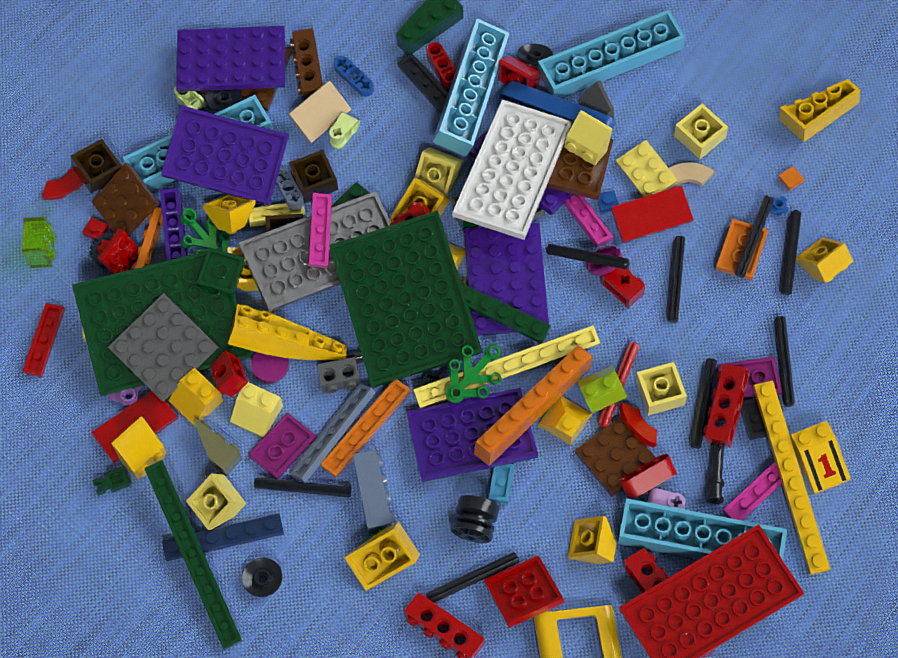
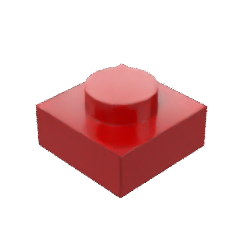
M92 217L82 233L84 236L98 241L97 237L100 236L102 238V235L107 232L109 227L108 224Z

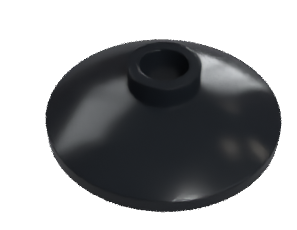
M526 44L518 49L517 55L524 63L537 66L538 61L553 56V52L550 48L541 44Z
M240 89L208 90L206 92V103L216 112L222 111L242 100Z
M269 558L252 560L247 564L242 574L244 588L248 593L256 597H267L274 594L281 586L283 579L280 566ZM261 577L267 578L265 582H260Z

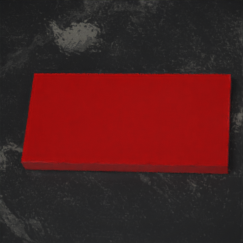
M682 185L611 207L622 243L694 221Z
M150 391L91 432L113 463L120 459L111 443L141 416L155 435L178 419V416L166 400L162 402Z

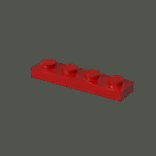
M45 304L22 370L24 374L43 377L65 312L64 306Z

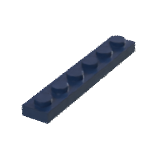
M279 513L212 530L196 532L195 534L203 552L206 553L283 535L284 531ZM175 538L162 540L166 561L183 558Z

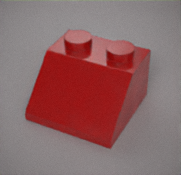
M512 56L499 60L498 81L508 85L510 81H515L534 89L540 83L541 72L536 67L529 66Z

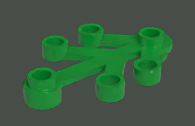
M186 208L180 214V221L184 225H189L201 239L185 235L181 239V245L184 248H189L191 245L206 249L209 247L219 248L216 245V226L212 220L208 218L204 224L206 229H208L207 235L195 221L197 219L196 212L193 209ZM221 232L217 236V241L223 247V251L227 252L226 249L230 236L226 232ZM198 249L194 254L205 251L202 249Z
M491 344L487 346L484 350L485 356L473 369L471 368L473 348L468 345L464 346L461 349L464 378L460 383L458 380V370L461 367L460 362L453 359L448 363L451 385L445 391L448 401L459 403L464 397L484 399L489 395L487 387L482 386L477 390L465 388L470 383H491L492 385H497L501 382L502 377L497 372L491 375H478L491 360L493 361L500 357L501 349L498 345ZM492 348L496 349V355L491 353ZM464 349H469L470 354L466 355ZM452 362L457 364V369L452 368ZM494 375L498 377L497 382H494L492 379ZM480 389L485 391V396L480 395ZM453 390H457L459 395L454 396Z

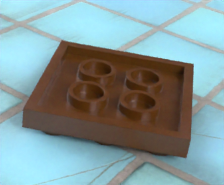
M125 163L91 201L114 234L118 229H122L129 237L159 204L129 163Z
M621 417L575 450L578 458L611 497L623 489L619 481L621 477L656 458L644 443L633 436L634 432L628 425L625 426Z

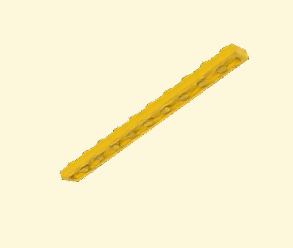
M769 381L755 384L753 390L809 575L827 572L830 570V566L774 382Z

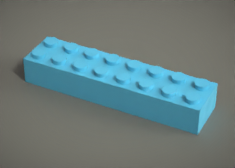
M667 10L538 61V70L541 72V79L549 94L562 98L590 87L599 80L601 82L684 49L685 36L670 10Z
M478 18L475 20L469 30L432 142L467 156L474 145L498 70V62L502 58L509 32Z
M256 95L215 113V115L273 130L272 123ZM173 134L123 157L124 162L131 164L151 192L175 181L161 176Z
M626 499L618 544L701 559L758 524ZM759 524L783 560L787 529Z

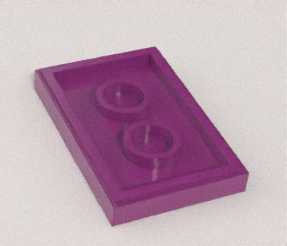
M774 357L725 363L746 367L750 374L743 400L756 398L753 386L769 381L774 382L777 394H782ZM723 364L717 365V373L719 370H722ZM729 384L726 390L732 389L734 384Z
M287 412L252 449L248 456L275 479H279L316 440L317 436Z

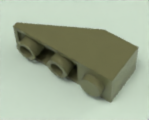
M195 418L193 420L211 465L227 476L242 459L239 453L240 449L233 443L229 445L219 432H212L210 430L211 427L206 422H199Z

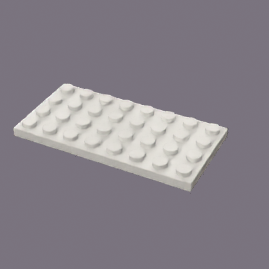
M502 100L452 216L525 240L565 143L566 136L572 126V121Z

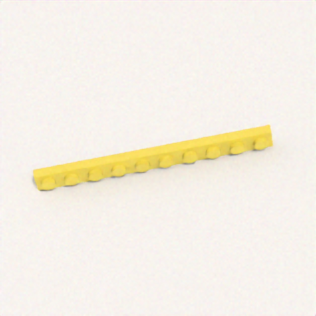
M593 325L489 362L478 375H491L497 372L504 379L566 357L577 345L585 350L599 345L600 341ZM463 372L458 373V380L460 383L464 378ZM494 375L492 379L494 382L498 381V377ZM450 377L413 389L419 409L447 399L445 391L451 385ZM470 383L465 389H476L490 383ZM453 390V395H459L458 391Z

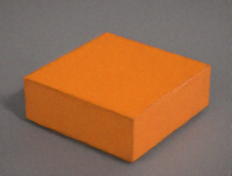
M794 166L778 176V179L789 192L805 181L804 177Z

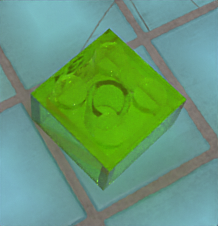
M47 217L24 218L22 253L30 268L53 267V260H56L54 243L57 242L56 232H53L52 224H49Z

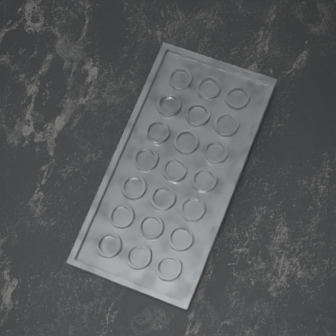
M376 191L331 208L329 245L390 226L391 222ZM311 216L238 243V247L243 257L246 258V264L268 312L341 285L330 247L327 268L308 266Z

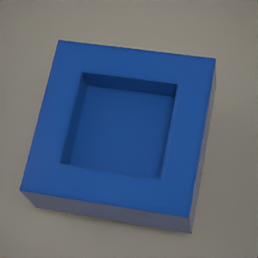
M615 190L600 193L599 200H597L601 213L609 212L611 207L619 205Z

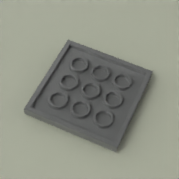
M164 293L108 346L162 402L172 395L178 388L177 384L187 373L193 368L198 369L219 348Z

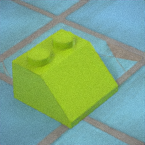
M613 365L577 381L592 413L628 397Z

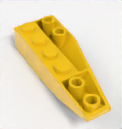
M237 304L228 340L229 345L283 358L302 360H342L346 358L347 345L268 311L257 310L246 305Z

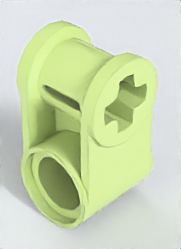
M175 86V96L180 105L197 110L207 107L206 101L200 94L195 91L177 92Z
M344 112L341 113L329 130L331 146L336 149L343 148L357 131L360 121Z

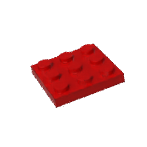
M539 555L484 579L485 586L508 628L565 603L563 596Z

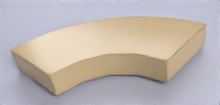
M681 163L669 168L678 180V184L675 187L686 182L697 183L703 186L715 174V171L698 163Z

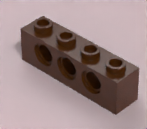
M313 28L292 31L293 39H290L291 49H295L296 54H292L294 65L298 64V69H295L296 79H300L301 84H297L299 95L303 94L304 100L323 85Z

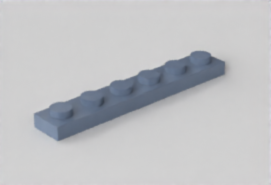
M362 384L356 387L290 472L294 479L306 483L311 478L314 471L324 461L328 453L335 447L338 440L376 393L371 387Z

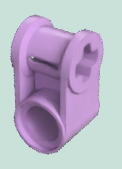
M658 488L649 490L647 503L685 510V498L682 494Z

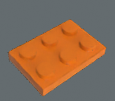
M732 219L716 270L735 275L753 227L752 224ZM763 228L744 279L752 281L769 229Z

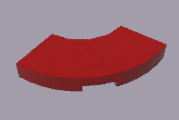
M70 168L62 178L46 182L42 198L43 200L65 198L66 195L77 191L84 183L74 169Z
M621 403L619 411L625 426L628 425L634 432L633 436L645 445L654 448L657 445V429L644 421L639 408Z

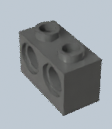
M355 357L317 364L322 393H335L341 389L351 390L360 384ZM346 373L353 374L351 377L344 376ZM329 376L334 377L331 381L325 380Z

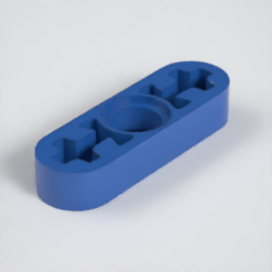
M345 56L335 58L333 62L334 70L361 96L368 97L373 94V82ZM356 73L359 76L353 80L349 78V75ZM362 84H363L365 87H368V86H369V89H366V88L363 89V88H362Z

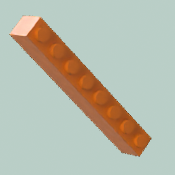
M577 345L476 441L474 454L490 466L591 369L593 356Z

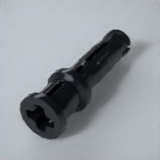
M718 443L712 445L711 475L707 480L709 489L706 496V501L712 504L724 502L722 488L725 486V482L722 479L725 445L721 443L719 451Z

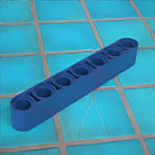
M510 81L500 94L501 100L572 121V125L581 110L611 128L615 125V121L606 114L515 81Z

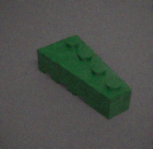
M426 0L396 33L397 46L407 56L415 53L464 18L463 6L458 0Z

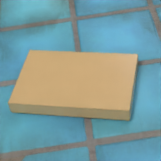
M329 80L288 113V116L308 142L312 143L334 125L341 113L347 114L352 109Z

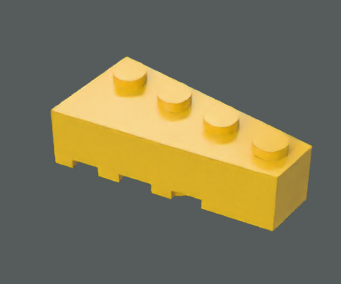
M849 79L827 87L823 92H815L806 99L802 100L800 98L794 101V104L781 106L779 120L801 141L805 142L859 104L861 90Z

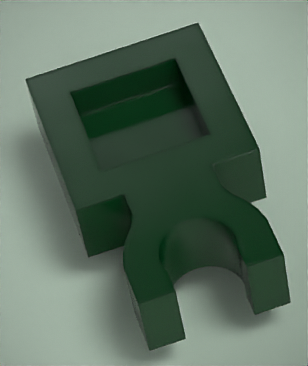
M123 466L106 472V478L104 479L97 478L92 480L94 486L102 485L100 489L96 490L98 496L104 494L108 489L113 493L131 486Z

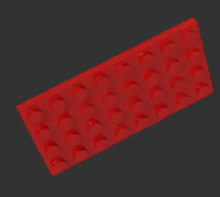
M758 524L619 607V610L649 658H701L804 596L805 593Z

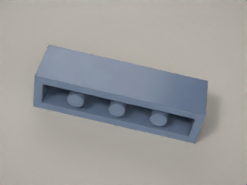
M376 450L353 454L368 532L369 534H374L380 528L382 530L391 526L395 522L393 510L389 511L388 509L391 499L389 492L385 493L384 490L387 480L385 474H381L380 468L384 467L382 457L377 456Z

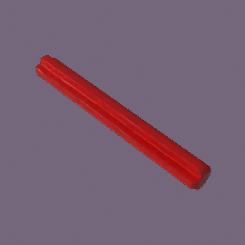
M629 342L617 372L623 388L639 350V345L636 342ZM618 402L603 408L598 421V425L601 428L609 426Z

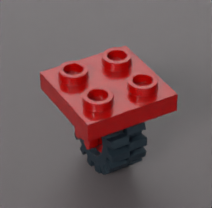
M118 229L113 235L111 233H108V235L103 234L102 238L100 236L97 237V242L95 240L92 242L94 246H90V257L102 269L106 267L111 275L128 271L138 258L139 248L122 229Z

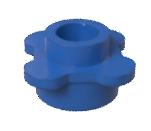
M773 197L774 201L770 212L775 215L786 214L789 210L786 206L787 198Z

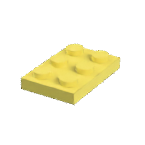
M647 140L616 159L617 165L642 197L671 189L678 184L677 178Z

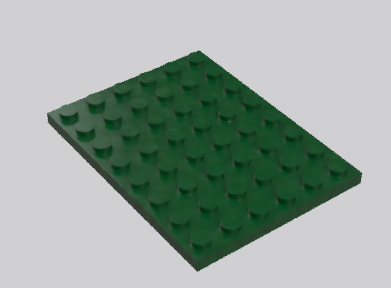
M438 211L329 245L372 388L447 365L453 359L463 360L461 349L467 345L473 348L472 356L483 353ZM464 349L466 355L470 354L469 349Z
M207 251L72 284L100 397L145 386L108 346L163 293L219 347L197 369L198 371L211 369L210 365L225 350L240 358V361L252 358L250 350L228 344L229 333L237 306L235 294L231 295L197 284Z

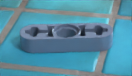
M280 168L276 186L288 208L294 211L300 210L304 206L303 195L290 171L286 168ZM286 187H293L291 191L284 190Z

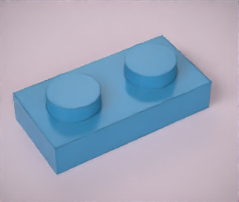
M514 464L494 467L489 500L496 503L509 504L515 469Z

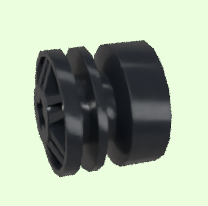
M464 495L459 497L456 512L459 515L453 519L454 524H452L451 532L455 536L475 543L491 542L492 533L495 529L492 523L497 522L500 507L493 501L479 496Z

